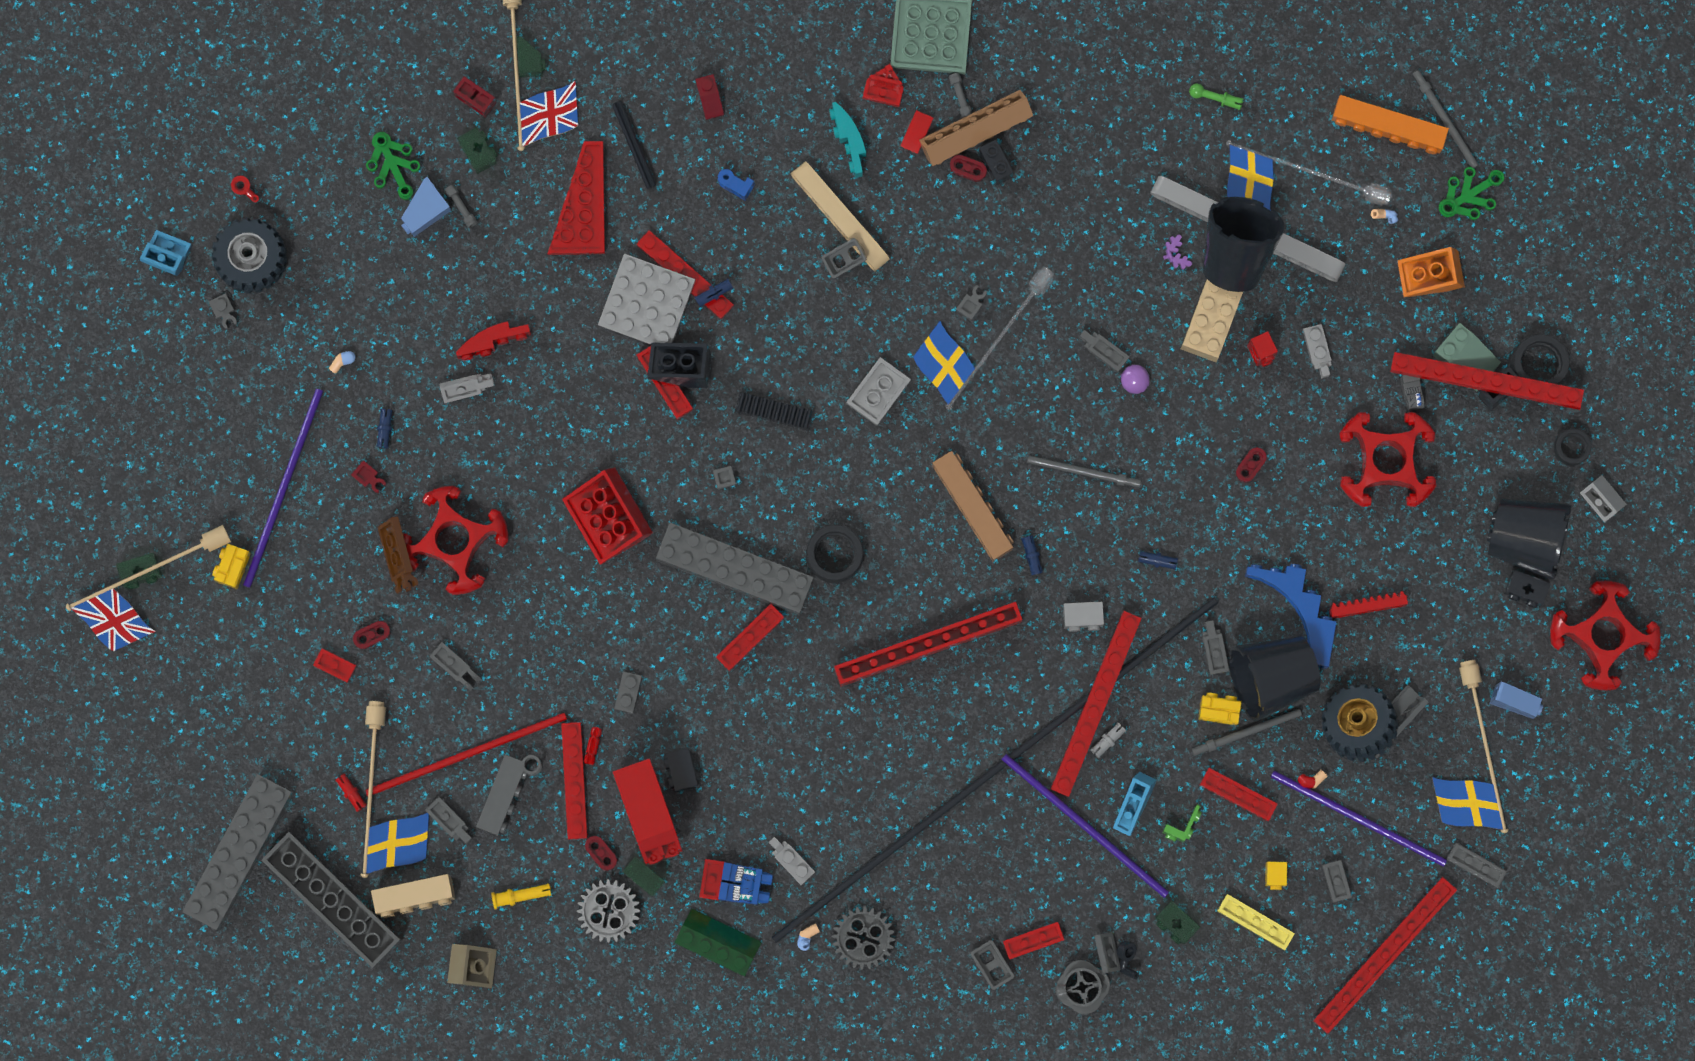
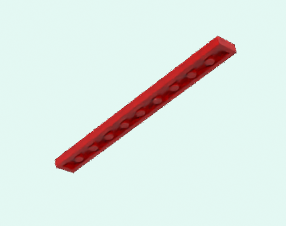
M1394 352L1390 371L1392 373L1577 410L1581 408L1584 393L1583 389Z
M1125 611L1122 612L1050 788L1051 790L1069 797L1142 618Z
M1442 877L1313 1021L1328 1034L1444 906L1457 889Z

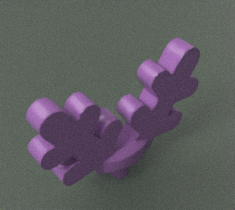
M1177 235L1176 238L1171 236V244L1169 242L1165 243L1167 255L1163 256L1164 260L1169 259L1173 263L1174 268H1177L1179 264L1181 269L1184 270L1186 267H1190L1192 262L1187 260V256L1180 259L1181 255L1179 253L1173 257L1171 252H1178V248L1175 247H1181L1182 242L1179 241L1182 237L1181 235Z

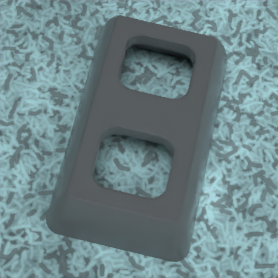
M852 238L822 256V260L832 278L840 276L867 259L861 244L856 238ZM853 246H856L861 254L855 260L849 253V249ZM839 254L842 255L846 262L845 266L838 268L834 261V257Z
M992 940L971 952L973 960L991 989L995 990L1014 978V974ZM986 950H990L994 960L988 964H983L979 956ZM996 967H1001L1004 977L994 981L990 971Z

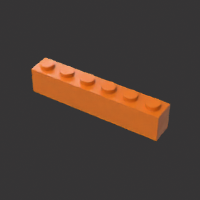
M1342 95L1337 100L1331 121H1335L1336 125L1343 127L1348 125L1353 127L1355 131H1367L1372 136L1382 138V136L1390 138L1391 142H1403L1413 149H1418V147L1426 149V152L1430 154H1440L1449 129Z

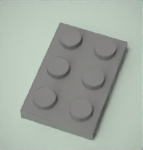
M880 357L846 404L877 426L911 379Z

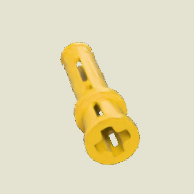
M546 884L517 891L507 889L506 892L496 894L491 892L494 910L500 906H514L515 902L551 896V891L548 890L550 886Z

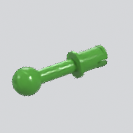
M1198 83L1193 84L1189 89V93L1193 98L1205 97L1222 102V107L1226 105L1241 110L1242 105L1237 103H1243L1244 98L1229 95L1228 92L1222 95L1205 90Z

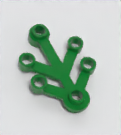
M385 132L376 133L372 138V144L375 149L371 160L367 161L366 167L368 171L375 172L378 169L377 162L382 152L385 160L379 176L374 180L375 186L378 189L386 186L385 180L391 169L399 186V197L402 200H410L414 194L413 189L405 183L398 166L417 173L421 168L420 164L416 160L408 161L391 154L390 149L400 151L404 156H409L413 151L411 145L393 142ZM380 138L385 139L383 144L378 143ZM405 147L410 148L408 153L403 152ZM375 163L376 166L375 168L370 169L369 164ZM412 164H417L418 168L412 169L411 166ZM383 180L384 182L382 185H377V181ZM404 188L409 190L407 194L402 193Z
M1467 167L1463 172L1465 178L1461 196L1454 199L1455 190L1460 181L1457 177H1451L1447 182L1449 187L1447 197L1439 204L1440 214L1448 218L1459 214L1468 216L1470 220H1477L1480 216V211L1477 208L1470 210L1460 207L1464 202L1482 206L1487 211L1493 210L1496 206L1494 199H1483L1475 196L1490 186L1502 184L1504 174L1499 170L1492 171L1487 180L1470 190L1472 178L1475 176V169ZM1466 171H1472V176H1468ZM1493 176L1498 177L1499 181H1498V182H1494V181L1492 180V177H1493ZM1455 180L1457 185L1452 186L1450 181ZM1487 202H1492L1493 207H1488ZM1445 206H1450L1451 211H1446ZM1471 212H1476L1477 217H1472Z

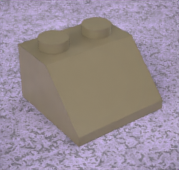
M452 944L447 983L492 988L497 949Z

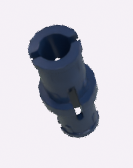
M727 278L714 287L710 286L707 291L695 296V299L701 308L714 299L718 300L719 296L730 291L733 287Z
M380 409L376 447L382 448V441L384 440L383 449H388L389 434L392 432L390 425L393 410L387 409V417H385L386 409Z
M1033 535L1021 538L1031 576L1043 573L1039 559L1040 553L1037 552Z
M1140 550L1139 556L1146 558L1139 557L1138 563L1155 565L1154 567L1156 568L1161 566L1176 570L1177 565L1169 562L1177 563L1178 558L1163 556L1158 552L1153 554Z

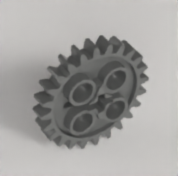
M864 906L863 912H860L859 908L856 907V913L854 914L851 910H848V917L842 914L843 922L837 920L840 927L833 928V930L838 932L836 935H832V938L837 939V942H834L832 945L839 947L835 953H842L839 959L846 958L845 965L853 962V969L857 964L860 965L861 970H863L864 965L871 969L872 963L878 967V960L885 962L883 955L890 956L887 949L894 948L889 944V942L895 941L894 938L890 937L894 931L888 930L892 924H885L887 917L881 919V911L875 915L874 908L867 912V908ZM854 921L862 923L863 928L860 931L852 929L851 925ZM872 927L881 929L879 937L871 936L870 930ZM847 932L860 936L866 933L867 938L879 941L880 944L876 945L865 941L864 944L860 943L859 938L849 936ZM849 939H853L857 943L856 948L853 950L846 948L845 943ZM868 945H872L875 948V953L872 956H867L864 953V948Z

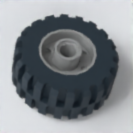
M246 217L242 218L243 221L239 222L236 219L232 221V225H225L222 233L218 232L216 236L217 241L213 242L212 246L214 250L212 253L213 265L221 279L229 287H233L234 290L239 292L242 290L245 293H251V291L256 293L262 292L261 289L272 287L271 283L274 281L277 283L280 279V273H284V264L287 263L286 247L279 233L269 223L261 222L257 218L250 220Z

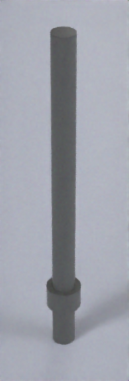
M1419 70L1415 71L1413 76L1420 85L1419 89L1423 94L1425 93L1446 128H1449V133L1470 166L1476 168L1479 164L1434 95L1429 81L1426 82Z
M1029 456L1027 463L1116 482V485L1124 486L1125 484L1140 487L1141 480L1129 478L1120 473L1115 475L1034 456Z
M1296 709L1219 739L1205 741V744L1192 748V753L1196 756L1206 751L1212 752L1219 746L1302 716L1301 711Z

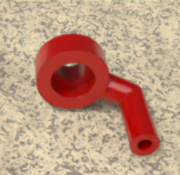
M236 176L232 179L231 189L234 193L239 195L245 194L253 202L259 200V197L250 189V182L246 177ZM239 181L244 183V187L242 189L237 188V183Z

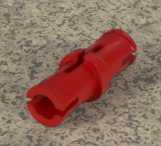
M344 773L340 776L341 778L338 777L335 781L345 793L344 797L348 798L356 812H359L367 804L357 792V787L352 785Z

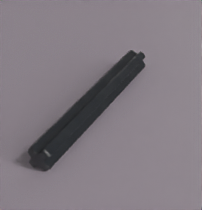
M621 101L612 104L614 112L647 189L656 186L655 180Z

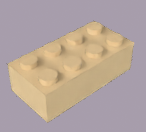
M1207 279L1181 350L1217 362L1243 292L1221 289Z
M448 874L371 890L375 914L383 918L395 916L394 913L399 911L402 914L414 912L413 908L418 907L421 910L433 908L432 904L436 903L440 906L452 904L451 900L456 899L452 879Z

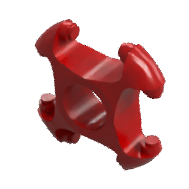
M1359 412L1345 424L1339 434L1340 440L1343 443L1350 442L1353 436L1357 437L1363 460L1360 483L1354 484V480L1346 476L1341 477L1340 487L1353 502L1361 507L1371 506V496L1363 494L1365 488L1379 485L1400 486L1408 488L1413 492V494H1409L1406 497V506H1418L1430 496L1437 485L1436 479L1433 476L1426 477L1423 480V484L1418 482L1413 463L1414 443L1418 435H1422V439L1425 442H1434L1435 431L1421 416L1415 412H1408L1404 414V422L1407 425H1412L1411 431L1390 435L1370 432L1362 427L1369 423L1370 414ZM1384 445L1397 449L1402 456V469L1395 474H1385L1379 471L1374 465L1372 458L1374 449Z
M454 485L439 487L425 493L422 501L424 504L431 506L435 505L436 501L439 502L437 517L425 537L416 545H411L413 542L411 536L403 533L413 572L419 566L418 560L414 558L417 555H425L442 561L459 575V581H450L445 590L452 595H461L475 591L484 584L485 578L478 574L476 576L473 575L471 579L467 577L471 560L480 545L490 535L496 534L494 538L496 540L495 543L504 547L509 541V535L505 519L501 511L497 509H491L488 517L492 523L489 525L472 522L456 513L448 505L449 498L451 500L458 499L461 494V490ZM452 525L464 527L469 532L467 547L456 555L445 554L438 548L439 534L444 528Z
M1595 581L1589 589L1594 595L1600 596L1603 594L1604 600L1589 619L1575 626L1565 624L1568 616L1563 610L1555 613L1551 622L1550 641L1552 646L1559 650L1565 645L1563 643L1565 639L1562 636L1566 635L1587 653L1596 669L1597 675L1595 677L1593 673H1587L1581 678L1586 687L1596 690H1616L1622 682L1617 676H1608V670L1612 663L1622 652L1640 644L1646 646L1643 654L1648 661L1653 660L1658 656L1660 649L1661 631L1659 625L1652 621L1646 626L1647 629L1645 630L1649 635L1642 634L1624 617L1615 601V594L1618 598L1620 596L1624 598L1630 592L1625 584L1614 581ZM1606 620L1617 627L1620 633V641L1615 650L1606 651L1595 645L1591 630L1596 621Z

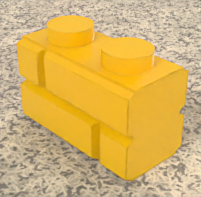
M227 544L226 548L223 547L219 555L221 562L213 570L212 576L215 577L214 581L238 589L251 553Z
M1207 693L1206 696L1203 695L1201 697L1198 720L1237 725L1241 701H1237V697L1226 696L1224 699L1218 698V694Z

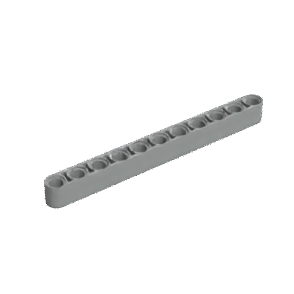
M1158 176L1150 192L1155 198L1208 222L1210 207L1213 203H1218L1163 176ZM1284 233L1273 253L1333 282L1338 281L1345 267V263Z

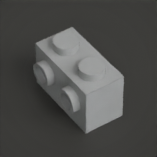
M1603 475L1580 492L1604 522L1627 505Z
M1065 603L1063 605L1064 629H1069V632L1080 631V628H1088V631L1100 630L1099 627L1104 625L1103 603Z

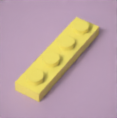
M1228 894L1217 912L1284 951L1295 934Z

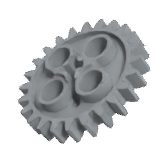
M607 879L606 885L601 880L599 881V887L592 884V891L586 888L588 895H581L584 902H578L582 909L577 910V913L582 914L578 921L585 922L581 925V928L588 927L586 934L593 932L592 939L599 936V941L602 942L605 937L608 943H610L611 938L618 942L619 935L625 939L624 932L631 934L630 926L636 928L633 920H639L635 913L640 912L639 909H635L639 902H633L636 895H629L632 889L624 890V883L618 887L617 880L611 885L609 879ZM600 894L607 896V901L603 905L598 904L596 901L597 896ZM614 894L611 906L614 913L609 914L607 926L603 928L606 913L603 910L608 908L610 897ZM618 899L625 900V908L617 909L615 907L616 901ZM594 913L602 915L600 923L595 924L592 922L591 917ZM613 918L621 920V925L618 928L611 927L610 921Z

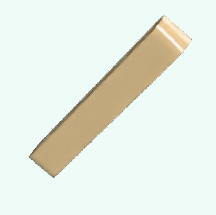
M806 161L791 173L797 184L847 241L852 238L858 239L867 256L865 262L873 271L878 270L890 260L885 251ZM853 246L856 252L861 256L858 248L856 246Z

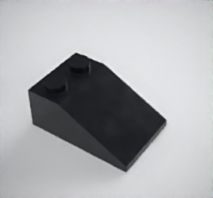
M651 343L648 379L688 388H708L711 352L708 344Z

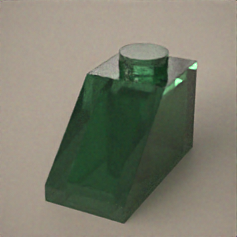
M517 36L520 78L542 77L543 70H546L545 59H542L541 53L525 39Z

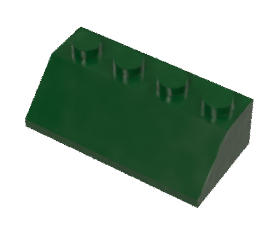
M691 909L674 943L745 977L762 942Z

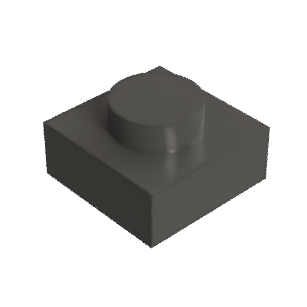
M731 466L713 470L718 490L736 485Z

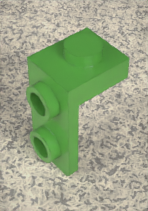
M1197 804L1184 832L1166 824L1162 832L1166 834L1165 838L1176 842V839L1181 842L1190 839L1194 831L1191 826L1194 821H1198L1202 811H1199L1200 805Z

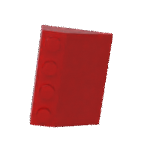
M616 468L603 470L562 499L600 565L638 544L653 533Z

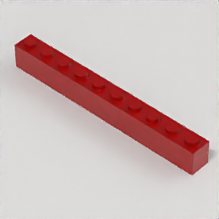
M1013 602L836 665L834 670L840 687L1016 625L1022 622V617L1017 603Z

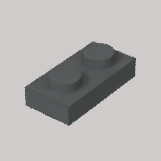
M623 672L614 710L634 713L642 679L641 675Z
M1339 860L1322 865L1332 903L1352 898L1342 861Z
M1113 932L1095 935L1102 973L1120 971Z

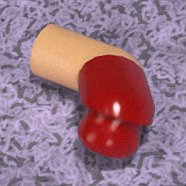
M1322 770L1314 777L1301 774L1298 777V782L1304 788H1316L1327 778V775Z

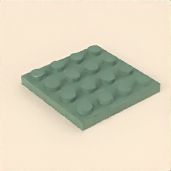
M896 0L890 63L892 68L965 74L972 0Z

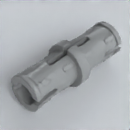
M1116 723L1107 734L1102 735V739L1090 749L1091 752L1095 753L1097 758H1100L1110 746L1113 747L1115 745L1114 742L1126 730L1123 727L1121 728L1119 723Z

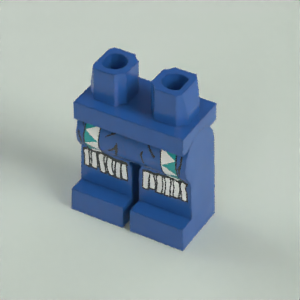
M724 862L721 880L740 883V885L721 882L718 898L720 901L753 905L769 903L770 893L760 891L761 884L772 885V874L763 872V869Z

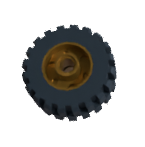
M1355 684L1349 685L1350 689H1340L1338 695L1333 694L1330 697L1331 703L1327 702L1324 706L1326 712H1322V729L1331 748L1337 751L1341 757L1346 756L1351 761L1358 758L1359 762H1365V758H1370V760L1376 759L1375 755L1380 754L1382 756L1386 753L1384 749L1386 747L1390 748L1393 745L1392 739L1397 737L1398 721L1396 712L1390 699L1382 691L1379 692L1376 687L1371 686L1369 689L1366 684H1360V687H1356Z

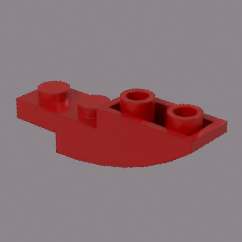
M507 321L489 327L464 343L456 352L457 358L467 361L473 359V356L481 355V357L489 356L495 351V343L504 345L512 339H516V341L525 340L527 336L531 335L529 325L510 328Z

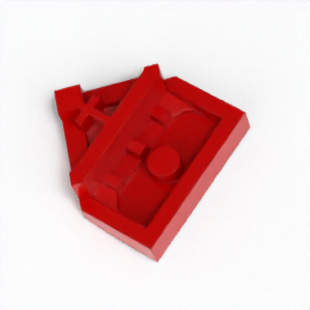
M890 64L869 76L862 99L895 107L900 106L904 88Z

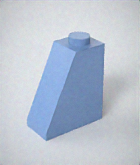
M428 177L421 183L401 218L404 223L401 225L407 234L411 233L413 237L451 211L449 205Z
M1504 682L1495 685L1489 702L1491 705L1532 719L1537 715L1540 716L1543 709V704H1541L1542 698Z

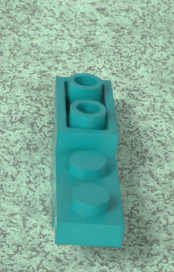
M833 102L832 109H829L831 120H835L836 127H833L835 138H839L840 143L847 142L844 145L846 155L850 154L851 161L848 162L850 173L854 172L855 178L862 177L863 171L860 158L866 157L863 140L851 117L838 103Z

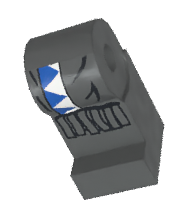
M1402 375L1400 383L1407 410L1423 409L1424 399L1420 378Z

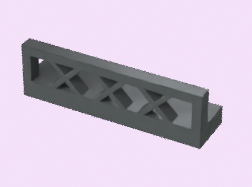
M1408 685L1391 702L1397 715V736L1429 703Z

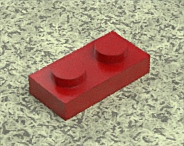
M321 649L313 664L314 667L346 683L349 682L357 667L324 649Z
M705 859L699 898L719 901L724 867L723 861Z

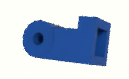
M723 169L718 174V182L722 188L746 201L755 186L754 180L747 178L746 181H743L734 176L733 172L728 169Z

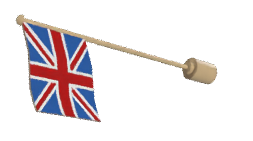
M503 0V6L511 10L519 147L517 148L519 151H523L525 146L533 142L566 133L578 126L576 83L574 81L563 88L540 93L520 102L515 9L522 5V0Z
M221 525L202 534L201 544L70 605L67 604L66 609L69 611L72 609L80 616L99 640L109 649L115 651L156 631L140 618L130 603L114 588L201 547L211 552L230 543V538L224 526Z

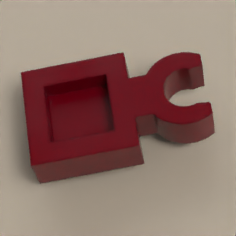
M364 460L351 474L365 488L371 484L373 491L377 494L380 493L376 489L378 483L384 486L387 485L383 479L375 478L379 473Z

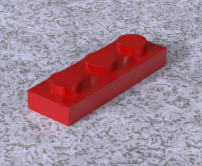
M1055 922L1003 941L1010 960L1064 941V937L1059 923Z

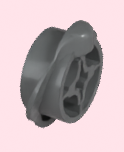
M1084 960L1074 961L1066 967L1063 975L1059 978L1056 984V995L1063 1004L1069 1006L1074 1011L1081 1014H1089L1097 1010L1109 992L1110 981L1106 973L1103 974L1101 969L1096 968L1091 963ZM1082 971L1090 972L1096 977L1097 981H1086ZM1076 972L1077 984L1067 987L1070 976ZM1080 982H1083L1085 985H1093L1086 988L1085 993L1082 990H1073V988L1080 986ZM1099 987L1097 996L1093 1001L1089 1002V990ZM1068 993H1079L1083 1003L1074 1001Z

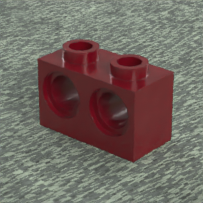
M465 76L453 91L457 99L485 118L497 103L494 96Z

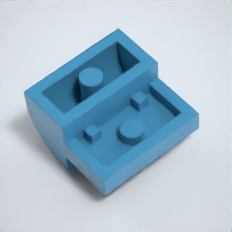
M156 230L150 243H147L140 261L177 276L182 271L184 261L192 246L191 243Z

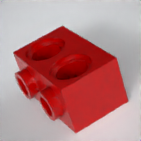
M1268 331L1252 338L1247 345L1256 366L1262 365L1265 367L1273 363L1272 360L1275 359L1278 353Z

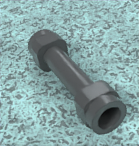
M959 73L949 75L950 84L954 86L961 107L959 109L960 115L964 118L972 114V110L967 105L961 86V76Z
M455 185L448 186L444 191L449 199L452 198L461 212L468 228L475 226L478 222L475 216L470 214L459 197V191Z

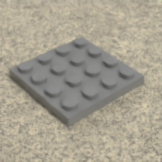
M624 254L598 325L650 345L651 343H673L696 280Z

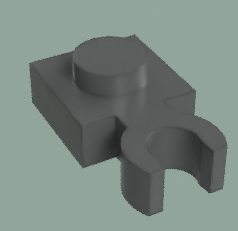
M978 285L973 288L972 296L966 294L956 308L958 313L970 321L973 320L982 307V304L978 301L983 300L987 294V291H984L982 295H978L976 293L979 288Z
M226 293L209 301L217 320L223 318L222 325L226 330H228L227 322L229 320H232L235 326L238 325L235 317L230 315L235 311Z

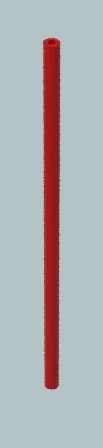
M561 713L373 786L372 795L567 720L566 715Z

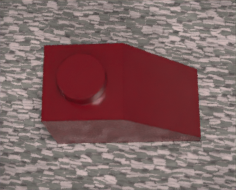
M714 74L695 79L705 119L723 116L724 112Z

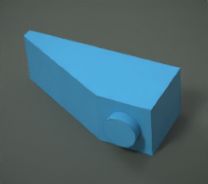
M1141 772L1133 777L1113 829L1131 836L1157 781L1156 779Z

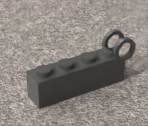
M508 755L504 756L476 827L496 836H500V833L504 834L508 825L505 822L508 815H512L515 807L512 804L514 798L519 797L522 786H520L522 779H526L527 775L535 776L542 769V763L538 757L528 755L520 761ZM529 760H536L538 767L534 771L526 770V763Z

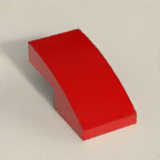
M916 110L901 143V147L918 154L921 148L919 140L927 135L934 117Z

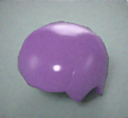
M1132 364L1127 366L1121 373V384L1129 393L1139 394L1144 392L1149 386V374L1140 365Z

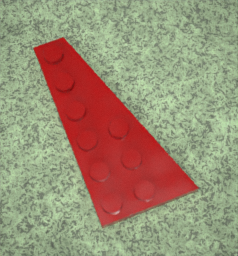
M584 141L547 253L548 255L605 254L603 141Z

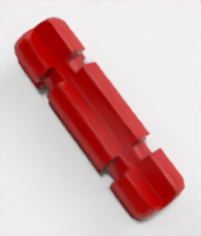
M592 727L591 737H589L586 750L587 755L584 758L585 764L594 765L595 763L594 756L597 754L599 737H601L602 733L601 728Z

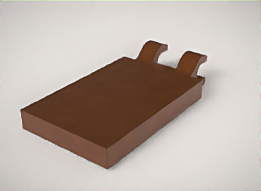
M398 516L391 517L377 528L391 581L395 583V592L398 594L402 592L401 585L408 592L411 590V584L408 581H411L412 586L416 587L418 580L411 575L413 570Z

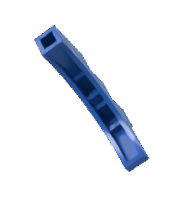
M1290 564V566L1285 568L1284 573H1281L1282 570L1277 568L1264 570L1262 569L1263 566L1260 565L1247 567L1245 577L1261 581L1274 588L1294 607L1303 623L1307 642L1314 651L1318 667L1327 669L1330 662L1336 621H1332V618L1327 616L1317 618L1321 595H1317V592L1312 590L1302 592L1306 569H1301V565Z

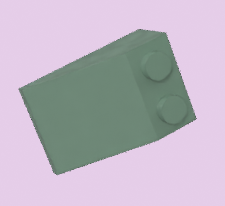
M1461 323L1456 326L1432 355L1438 361L1493 372L1501 363Z

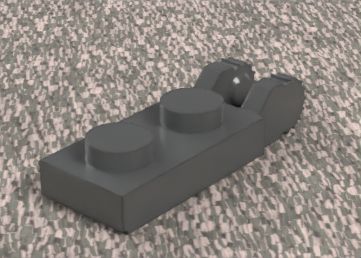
M443 642L429 656L457 682H461L470 691L473 687L463 679V676L468 672L475 681L479 682L481 680L471 670V667Z

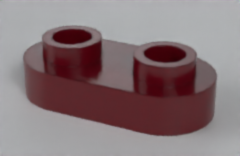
M956 155L950 161V170L958 176L975 182L982 181L986 176V166L979 161L963 155ZM961 163L963 167L961 169L956 168V164ZM974 170H979V171H980V174H979V175H975V174L973 173V171H974Z
M1256 447L1248 452L1236 469V477L1239 481L1247 483L1255 477L1267 458L1263 449ZM1258 455L1260 460L1254 461L1253 456ZM1242 471H1248L1249 475L1243 476Z
M377 621L356 631L353 635V642L359 649H367L386 640L390 635V627L383 621ZM379 628L384 629V633L382 635H379L377 633ZM363 636L367 638L365 643L360 642V638Z
M589 837L585 843V849L602 870L610 871L614 869L617 864L615 854L600 837ZM598 843V849H592V844ZM607 857L611 859V863L608 865L604 864V859Z

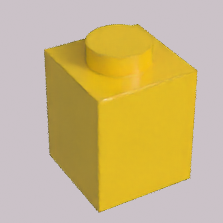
M1266 862L1265 886H1270V890H1282V887L1287 886V862Z

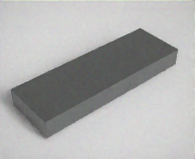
M1458 843L1454 844L1446 859L1495 888L1499 887L1507 872Z

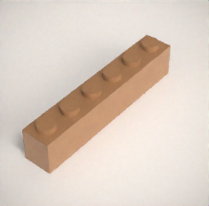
M1018 90L919 141L927 160L934 166L941 164L952 156L960 154L968 148L975 147L986 139H991L1002 131L1009 130L1020 122H1025L1033 116L1026 96L1021 90Z
M951 451L934 461L932 467L992 562L1012 551V544L1014 542L1009 534L1005 535L1002 531L1004 527L999 518L995 519L992 515L993 509L991 505L983 501L981 497L983 493L978 486L975 487L971 482L973 477L968 470L964 471L961 464L963 462L959 455H954Z

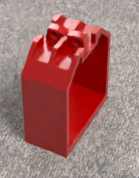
M650 758L613 771L645 864L652 865L660 862L663 858H672L683 852Z

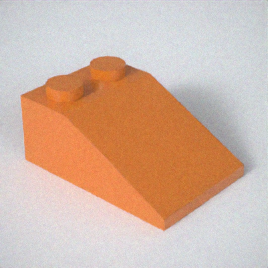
M1452 247L1397 260L1404 297L1447 292L1465 287L1459 252Z

